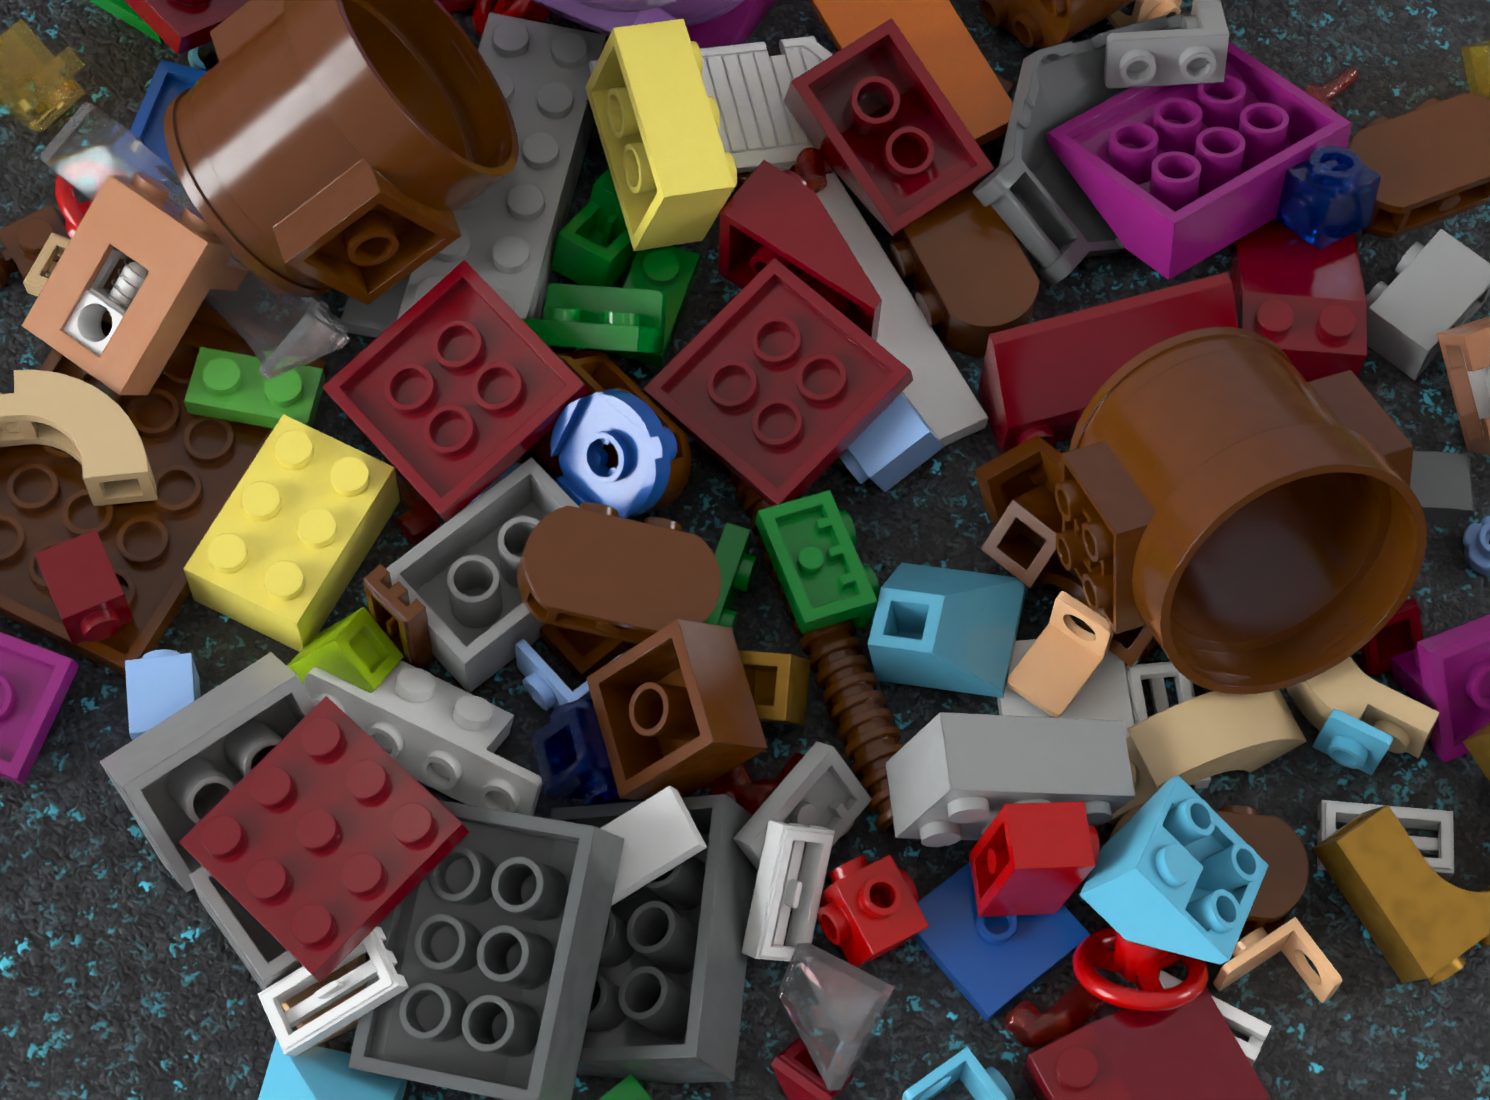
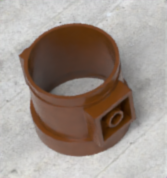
M249 0L210 31L219 63L201 76L194 87L188 88L176 96L168 104L164 116L165 142L173 167L183 188L208 226L239 260L261 278L290 294L314 298L322 296L334 288L366 305L373 302L458 239L461 233L453 211L464 207L512 171L517 163L519 152L515 124L496 79L470 38L438 0Z
M1211 327L1184 332L1149 347L1126 362L1100 387L1083 411L1076 425L1070 450L1061 453L1062 482L1055 485L1056 502L1062 515V532L1056 534L1057 552L1064 568L1067 571L1074 569L1082 581L1083 591L1090 608L1094 612L1101 611L1116 634L1147 625L1175 668L1191 682L1203 688L1227 694H1258L1287 688L1326 672L1357 652L1389 622L1411 591L1420 572L1427 543L1425 515L1419 500L1410 488L1414 446L1351 370L1307 382L1286 354L1275 343L1256 332L1234 327Z

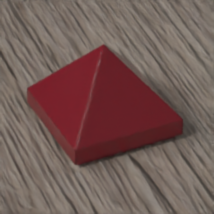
M1413 597L1405 600L1389 622L1368 643L1360 648L1364 673L1369 677L1392 669V657L1415 649L1417 642L1423 640L1418 602Z
M798 1037L780 1052L771 1063L788 1100H833L854 1078L850 1070L804 1037Z

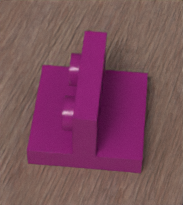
M1490 614L1418 641L1415 649L1391 658L1394 681L1418 702L1440 712L1430 735L1431 751L1444 763L1470 753L1462 741L1490 722Z

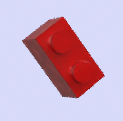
M1084 801L1005 804L969 853L978 917L1057 913L1092 871L1099 859L1098 833L1093 825H1088Z

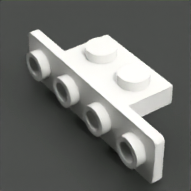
M402 660L372 693L317 667L312 668L306 674L303 686L315 707L327 696L417 781L466 805L530 816L534 815L543 779L539 775L494 754L510 733L514 719L513 714L489 703L479 696H474L433 676L424 669L416 668Z

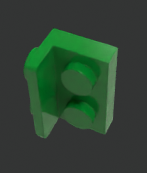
M550 283L546 290L543 320L521 319L548 346L663 353L667 295L661 290Z
M824 491L758 510L755 521L801 634L851 619L856 630L868 627L880 594L878 580L869 565L862 566L855 549L857 537L853 521L846 510H838L831 491Z

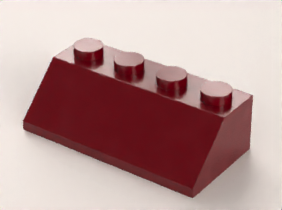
M1228 272L989 334L978 396L984 412L988 416V422L1000 454H1004L1036 435L1051 446L1055 442L1072 438L1083 411L1100 387L1126 362L1149 347L1170 337L1197 329L1211 327L1238 328L1232 281Z

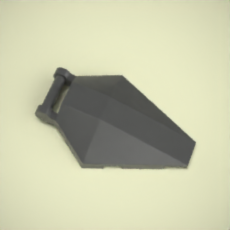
M1192 10L1168 18L1161 16L1102 32L1091 39L1077 43L1070 41L1040 49L1023 59L999 166L982 180L972 193L984 207L991 205L1041 266L1037 272L1048 286H1053L1063 280L1084 257L1125 252L1128 250L1047 143V133L1130 88H1107L1105 86L1104 64L1106 38L1109 34L1181 29L1182 17L1191 16Z

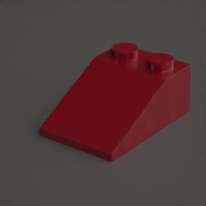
M892 18L790 82L783 102L816 151L891 236L953 198L995 169Z
M763 160L720 211L718 274L743 289L773 258H776L877 342L882 299L814 190L809 188L804 179L790 170L781 171Z
M1271 220L1232 243L1231 281L1238 328L1256 332L1275 343L1286 354L1307 382L1351 370L1358 378L1367 357V307L1353 226Z
M1206 986L1194 1000L1177 1008L1161 1011L1124 1009L1089 1023L1029 1054L1022 1072L1037 1100H1269L1270 1098Z

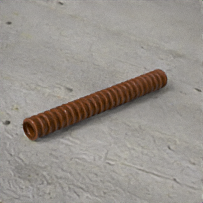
M729 470L728 476L731 482L737 485L736 495L744 502L742 508L744 514L748 518H752L750 520V528L755 535H759L757 537V545L760 550L766 552L764 554L765 564L770 569H773L771 578L777 586H780L778 595L784 603H788L755 523L758 510L772 506ZM788 603L785 609L786 614L791 620H795ZM795 620L793 630L798 637H802L800 647L805 654L810 655L808 657L810 669L813 672H818L815 675V683L818 688L825 690L822 695L823 702L827 707H833L830 711V719L835 725H840L837 730L838 738L843 743H848L844 750L846 757L849 760L856 761L853 764L852 771L857 778L863 779L860 784L872 799L867 807L873 815L879 816L875 821V826L880 833L895 834L886 762L904 744H898L901 739L899 729L896 726H890L894 719L892 712L888 708H882L885 705L886 698L880 690H875L878 686V679L873 673L868 672L871 667L869 658L865 655H860L863 651V644L858 638L853 637L856 628L850 620H846L801 634Z

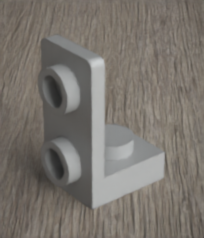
M1193 0L1191 16L1182 17L1181 29L1109 34L1106 38L1105 86L1107 88L1224 82L1229 31L1221 1Z

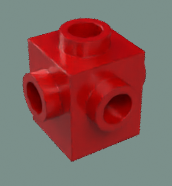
M861 855L828 874L833 884L822 892L818 919L826 937L833 944L841 947L852 970L907 943L929 927L918 906L919 897L913 880L906 871L897 868L891 855L870 865L867 863L864 855Z

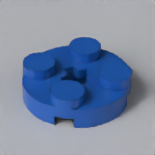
M619 389L596 392L568 404L556 420L550 442L551 457L559 455V465L563 476L556 477L562 490L579 507L582 503L607 505L619 512L618 517L625 519L646 512L661 498L669 480L670 462L677 453V442L674 434L670 429L662 426L655 412L638 397ZM604 443L607 445L613 444L616 448L619 458L618 466L611 469L607 467L606 463L609 455L602 449Z

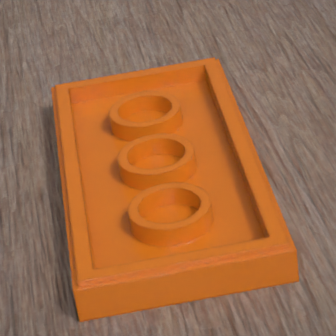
M808 0L838 51L892 18L977 144L982 146L1006 134L1013 102L949 0Z

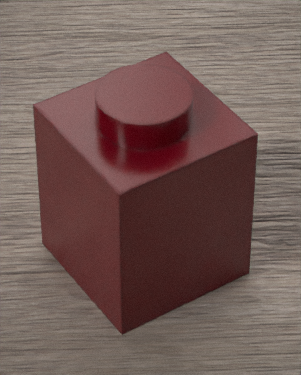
M96 529L34 554L73 645L83 641L97 642L107 639L116 634L122 625L134 621L124 592Z

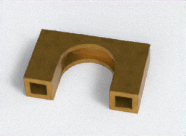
M1489 722L1462 742L1490 782ZM1389 805L1361 813L1312 848L1402 983L1428 979L1432 985L1437 984L1455 974L1466 964L1461 955L1478 942L1482 947L1490 945V886L1481 892H1474L1458 888L1441 878L1426 862Z

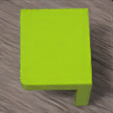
M362 607L315 635L287 666L297 674L302 684H304L306 674L312 668L317 667L372 693L404 656L365 607Z

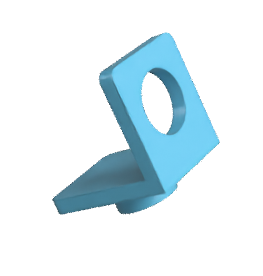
M1333 709L1319 731L1312 747L1329 755L1334 761L1343 766L1359 769L1372 776L1388 751L1393 737L1340 710Z
M968 1047L912 1085L902 1096V1100H931L960 1079L975 1100H1015L1011 1087L1001 1073L992 1066L985 1070Z

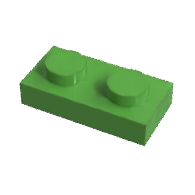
M200 347L184 403L187 413L274 429L284 414L312 428L323 391L322 386L325 384L324 371L322 368Z

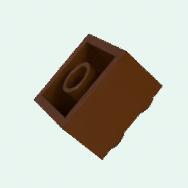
M676 619L586 677L620 799L645 801L668 786L677 789L681 798L687 797L768 748L731 627Z

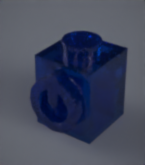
M1338 146L1317 148L1311 153L1310 159L1286 170L1276 220L1295 232L1304 241L1320 250L1370 225L1381 175L1363 164L1362 159L1356 153Z
M592 699L576 700L556 708L549 716L550 723L530 735L545 794L584 799L587 805L607 804L617 800L619 794Z

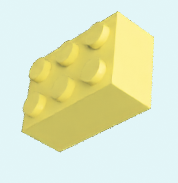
M684 19L613 28L585 86L634 251L703 241L737 184V169L731 153L724 151L718 132L720 115L717 103L712 96H707L701 77L703 70L702 54L698 44L695 41H690Z
M283 414L183 568L194 601L300 652L319 633L399 504L400 495L395 467Z

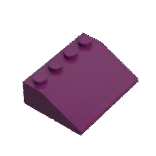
M1228 42L1224 82L1130 87L1047 133V143L1124 247L1166 279L1170 280L1339 182L1346 160L1351 122Z

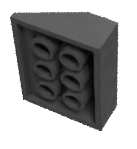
M720 794L682 798L707 848L611 906L577 1074L623 1079L632 1074L636 1080L673 1084L734 1081L748 955L741 953L756 884L757 869L733 839L753 815L728 795ZM644 801L551 808L550 819L601 828Z
M438 800L463 823L469 833L379 923V927L382 928L387 939L383 941L386 950L393 952L398 963L394 965L397 974L404 976L409 988L358 1019L348 1068L503 1100H571L625 839L595 826ZM379 976L368 981L365 988L380 980Z

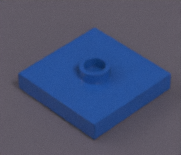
M968 862L918 902V906L929 927L915 936L914 939L988 1023L1074 954L1077 946L1085 938L1089 937L1090 934L1064 904L1056 914L978 917L970 862Z

